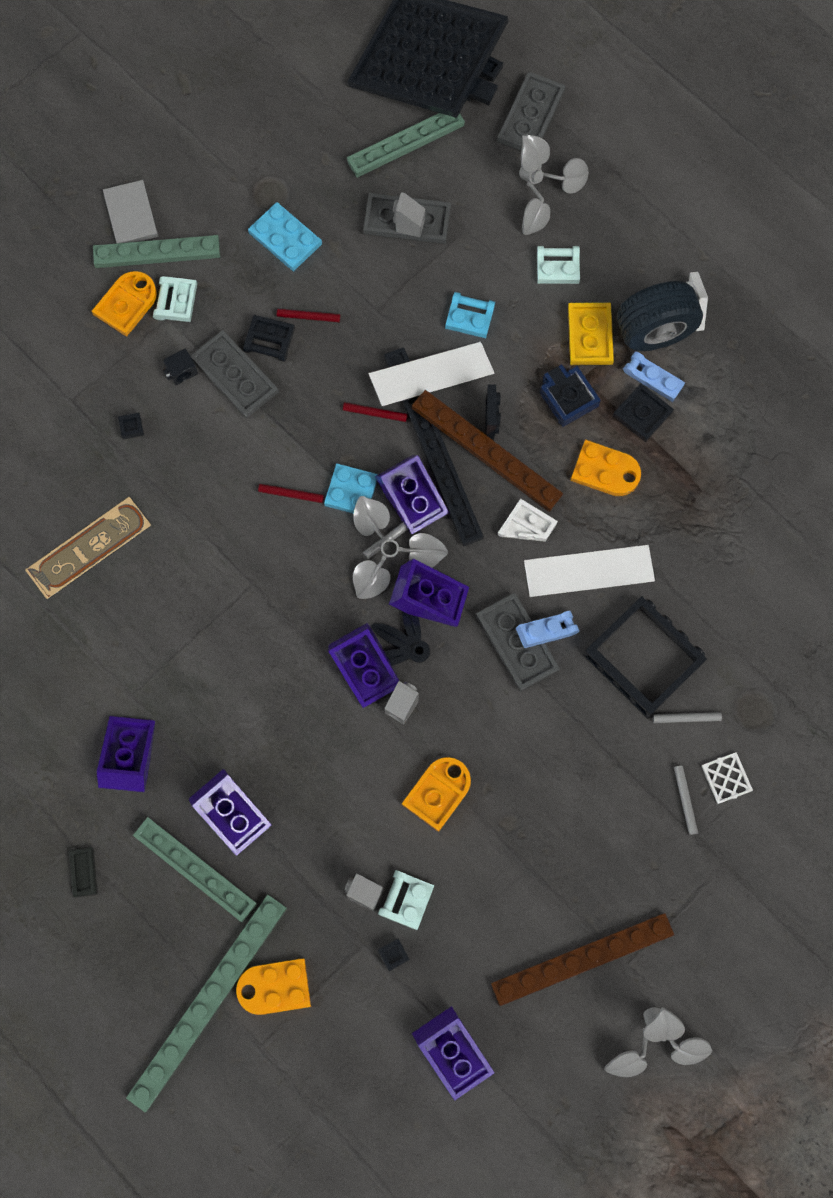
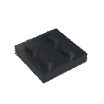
M640 383L613 413V417L644 442H647L670 417L674 409Z
M488 384L485 400V435L494 441L495 434H499L501 413H499L501 394L496 392V384Z

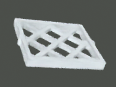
M737 752L722 758L719 757L717 760L701 766L717 804L730 799H736L738 796L753 791ZM733 758L731 765L723 763V760ZM735 761L737 762L739 769L733 767ZM717 763L718 767L714 771L708 768L709 765ZM721 766L729 769L726 776L719 773ZM732 770L740 773L737 781L729 777ZM708 772L714 774V777H713L712 780H711V778H710ZM717 776L725 779L722 786L715 783ZM742 776L746 785L740 782ZM727 781L735 783L733 791L725 788ZM738 785L746 788L744 792L736 793ZM715 787L721 789L719 795H717ZM723 791L731 794L728 798H721Z

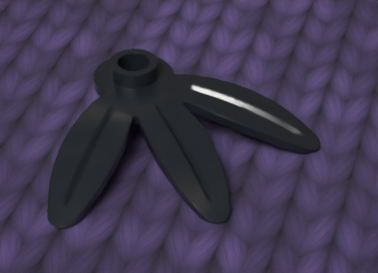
M402 611L403 623L408 636L386 624L374 623L372 625V629L379 637L400 648L385 651L392 666L402 663L409 658L416 663H422L428 659L430 647L426 642L421 641V626L417 616ZM418 647L422 648L423 654H416L415 649Z

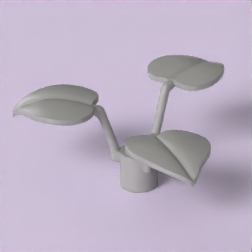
M534 135L522 136L520 159L522 167L520 168L519 176L522 180L527 181V186L539 198L531 199L525 208L522 223V233L524 235L540 231L547 225L550 219V207L548 204L543 203L544 198L533 184L540 183L543 176L563 180L562 190L571 194L582 189L589 174L586 163L579 158H572L566 163L563 169L564 176L542 172L541 164L549 159L550 148L544 139Z
M360 496L355 505L354 524L358 532L364 536H370L376 531L383 541L380 549L383 557L378 565L373 561L367 560L356 566L353 572V583L356 596L359 599L375 597L388 587L390 573L381 567L386 558H393L397 555L398 551L410 553L409 561L415 559L431 568L436 566L448 554L446 547L441 541L425 533L412 536L409 540L410 548L399 547L395 540L386 539L379 529L385 528L389 523L390 514L387 507L379 501Z
M653 1007L647 1009L643 1014L646 1026L643 1028L644 1037L641 1053L639 1054L633 1050L623 1052L612 1059L604 1067V1070L607 1073L620 1077H633L642 1073L647 1067V1061L643 1058L646 1056L648 1040L652 1042L669 1040L672 1047L676 1049L671 1053L672 1060L682 1065L699 1063L706 1059L713 1050L708 1041L699 1037L688 1038L678 1045L674 1040L684 1034V1024L675 1014L664 1007L661 1009Z

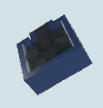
M560 365L544 374V385L541 386L540 395L562 427L599 407L600 398L578 366L567 372L564 366Z

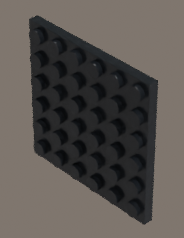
M393 0L348 79V85L355 89L457 118L509 22L508 16L449 0Z

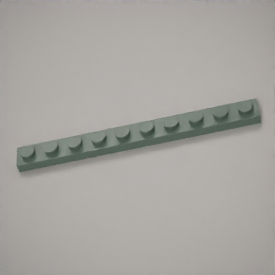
M269 895L265 897L126 1099L145 1113L149 1110L287 910L285 906Z

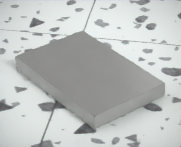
M143 180L103 189L116 243L140 242L158 237Z

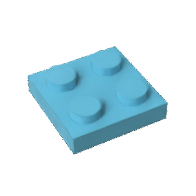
M336 463L324 505L354 514V508L360 496L372 499L377 484L375 476L378 474Z

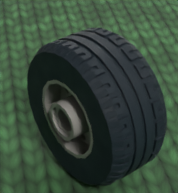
M669 281L647 287L626 299L621 304L617 313V321L624 342L635 351H652L673 345L694 333L701 325L703 319V312L694 288L681 281Z

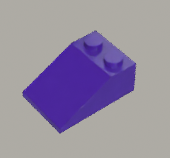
M412 455L375 476L385 496L411 534L449 513L418 455Z
M412 559L401 565L389 605L410 615L457 627L469 587Z
M368 623L329 644L328 652L363 708L394 691L400 680Z
M109 717L97 768L98 788L145 792L155 729L154 720Z
M225 769L221 770L189 798L192 807L236 856L272 826Z
M452 1006L412 1033L417 1045L454 1101L494 1074L493 1069Z

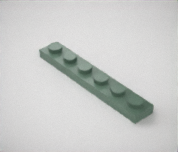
M438 113L347 157V162L358 178L463 127L465 121L460 113L457 118Z
M219 236L93 245L95 268L220 258Z
M147 817L133 834L135 838L239 921L243 922L257 905L256 902Z

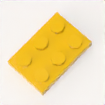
M569 303L570 365H613L611 303Z

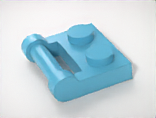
M454 292L445 329L486 338L496 301L489 300V302ZM458 304L487 310L486 315L460 309Z

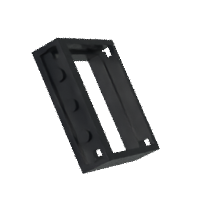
M643 596L595 640L583 654L647 719L707 660L703 650L698 646L694 647L688 641V636L683 631H678L672 625L670 618L664 614L661 615L656 610L655 604ZM639 609L694 661L653 703L597 650Z

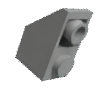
M401 192L399 200H395L393 206V223L396 224V232L421 237L426 209L406 193Z
M399 681L385 707V714L404 725L418 704L419 693L416 692L417 688L408 682L403 684Z
M356 873L354 878H349L344 890L347 893L348 900L374 911L383 887Z

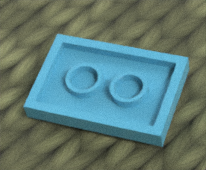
M278 202L248 229L251 236L293 272L322 245V240Z

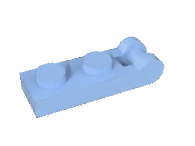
M634 352L630 363H627L623 368L627 375L671 402L675 400L685 384L679 378L647 360L639 352ZM638 365L643 368L641 372L637 370Z
M566 611L559 615L520 624L516 627V631L523 647L528 648L573 636L579 632V628L572 621L573 615L571 611ZM561 623L565 624V629H562Z

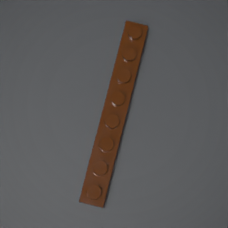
M424 390L413 403L412 409L548 512L552 510L562 497L563 493L427 390Z
M664 913L493 982L491 986L499 1006H502L672 937L674 932Z

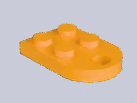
M138 271L125 273L117 279L92 310V313L95 317L127 337L154 304L157 296L155 284L145 273ZM139 281L147 282L144 288L136 287Z
M585 440L570 481L613 496H625L633 492L638 486L641 478V469L638 462L632 456ZM630 473L635 477V481L626 482L623 475Z
M450 757L434 761L402 802V805L439 832L469 791L471 777L467 767L461 761ZM451 766H457L460 768L461 774L457 778H452L448 774V769Z
M305 959L259 965L246 970L239 978L236 987V994L240 1005L246 1011L257 1015L311 1007ZM246 985H252L255 988V995L251 999H245L242 995V990Z

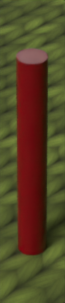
M277 308V317L340 323L341 314Z
M346 402L343 405V411L401 422L407 421L408 414Z
M259 484L258 492L317 503H323L324 495L266 484Z

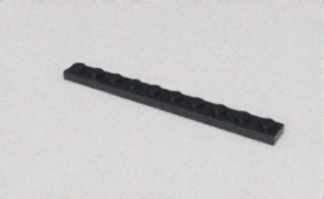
M404 347L384 354L388 368L410 362ZM419 396L402 400L463 547L483 540V533L439 429L412 409L413 403Z

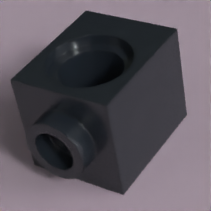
M186 348L163 360L165 368L162 370L168 381L172 379L175 386L198 375L196 365Z

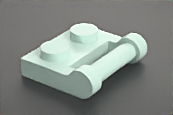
M537 246V284H579V246H573L572 248H544V246ZM544 257H572V261H544Z
M165 276L160 277L157 308L153 312V318L157 320L168 319L191 322L197 281ZM174 287L170 310H165L168 289Z
M395 870L391 889L384 907L380 908L378 915L418 930L434 885ZM402 883H408L410 885L398 914L392 912Z

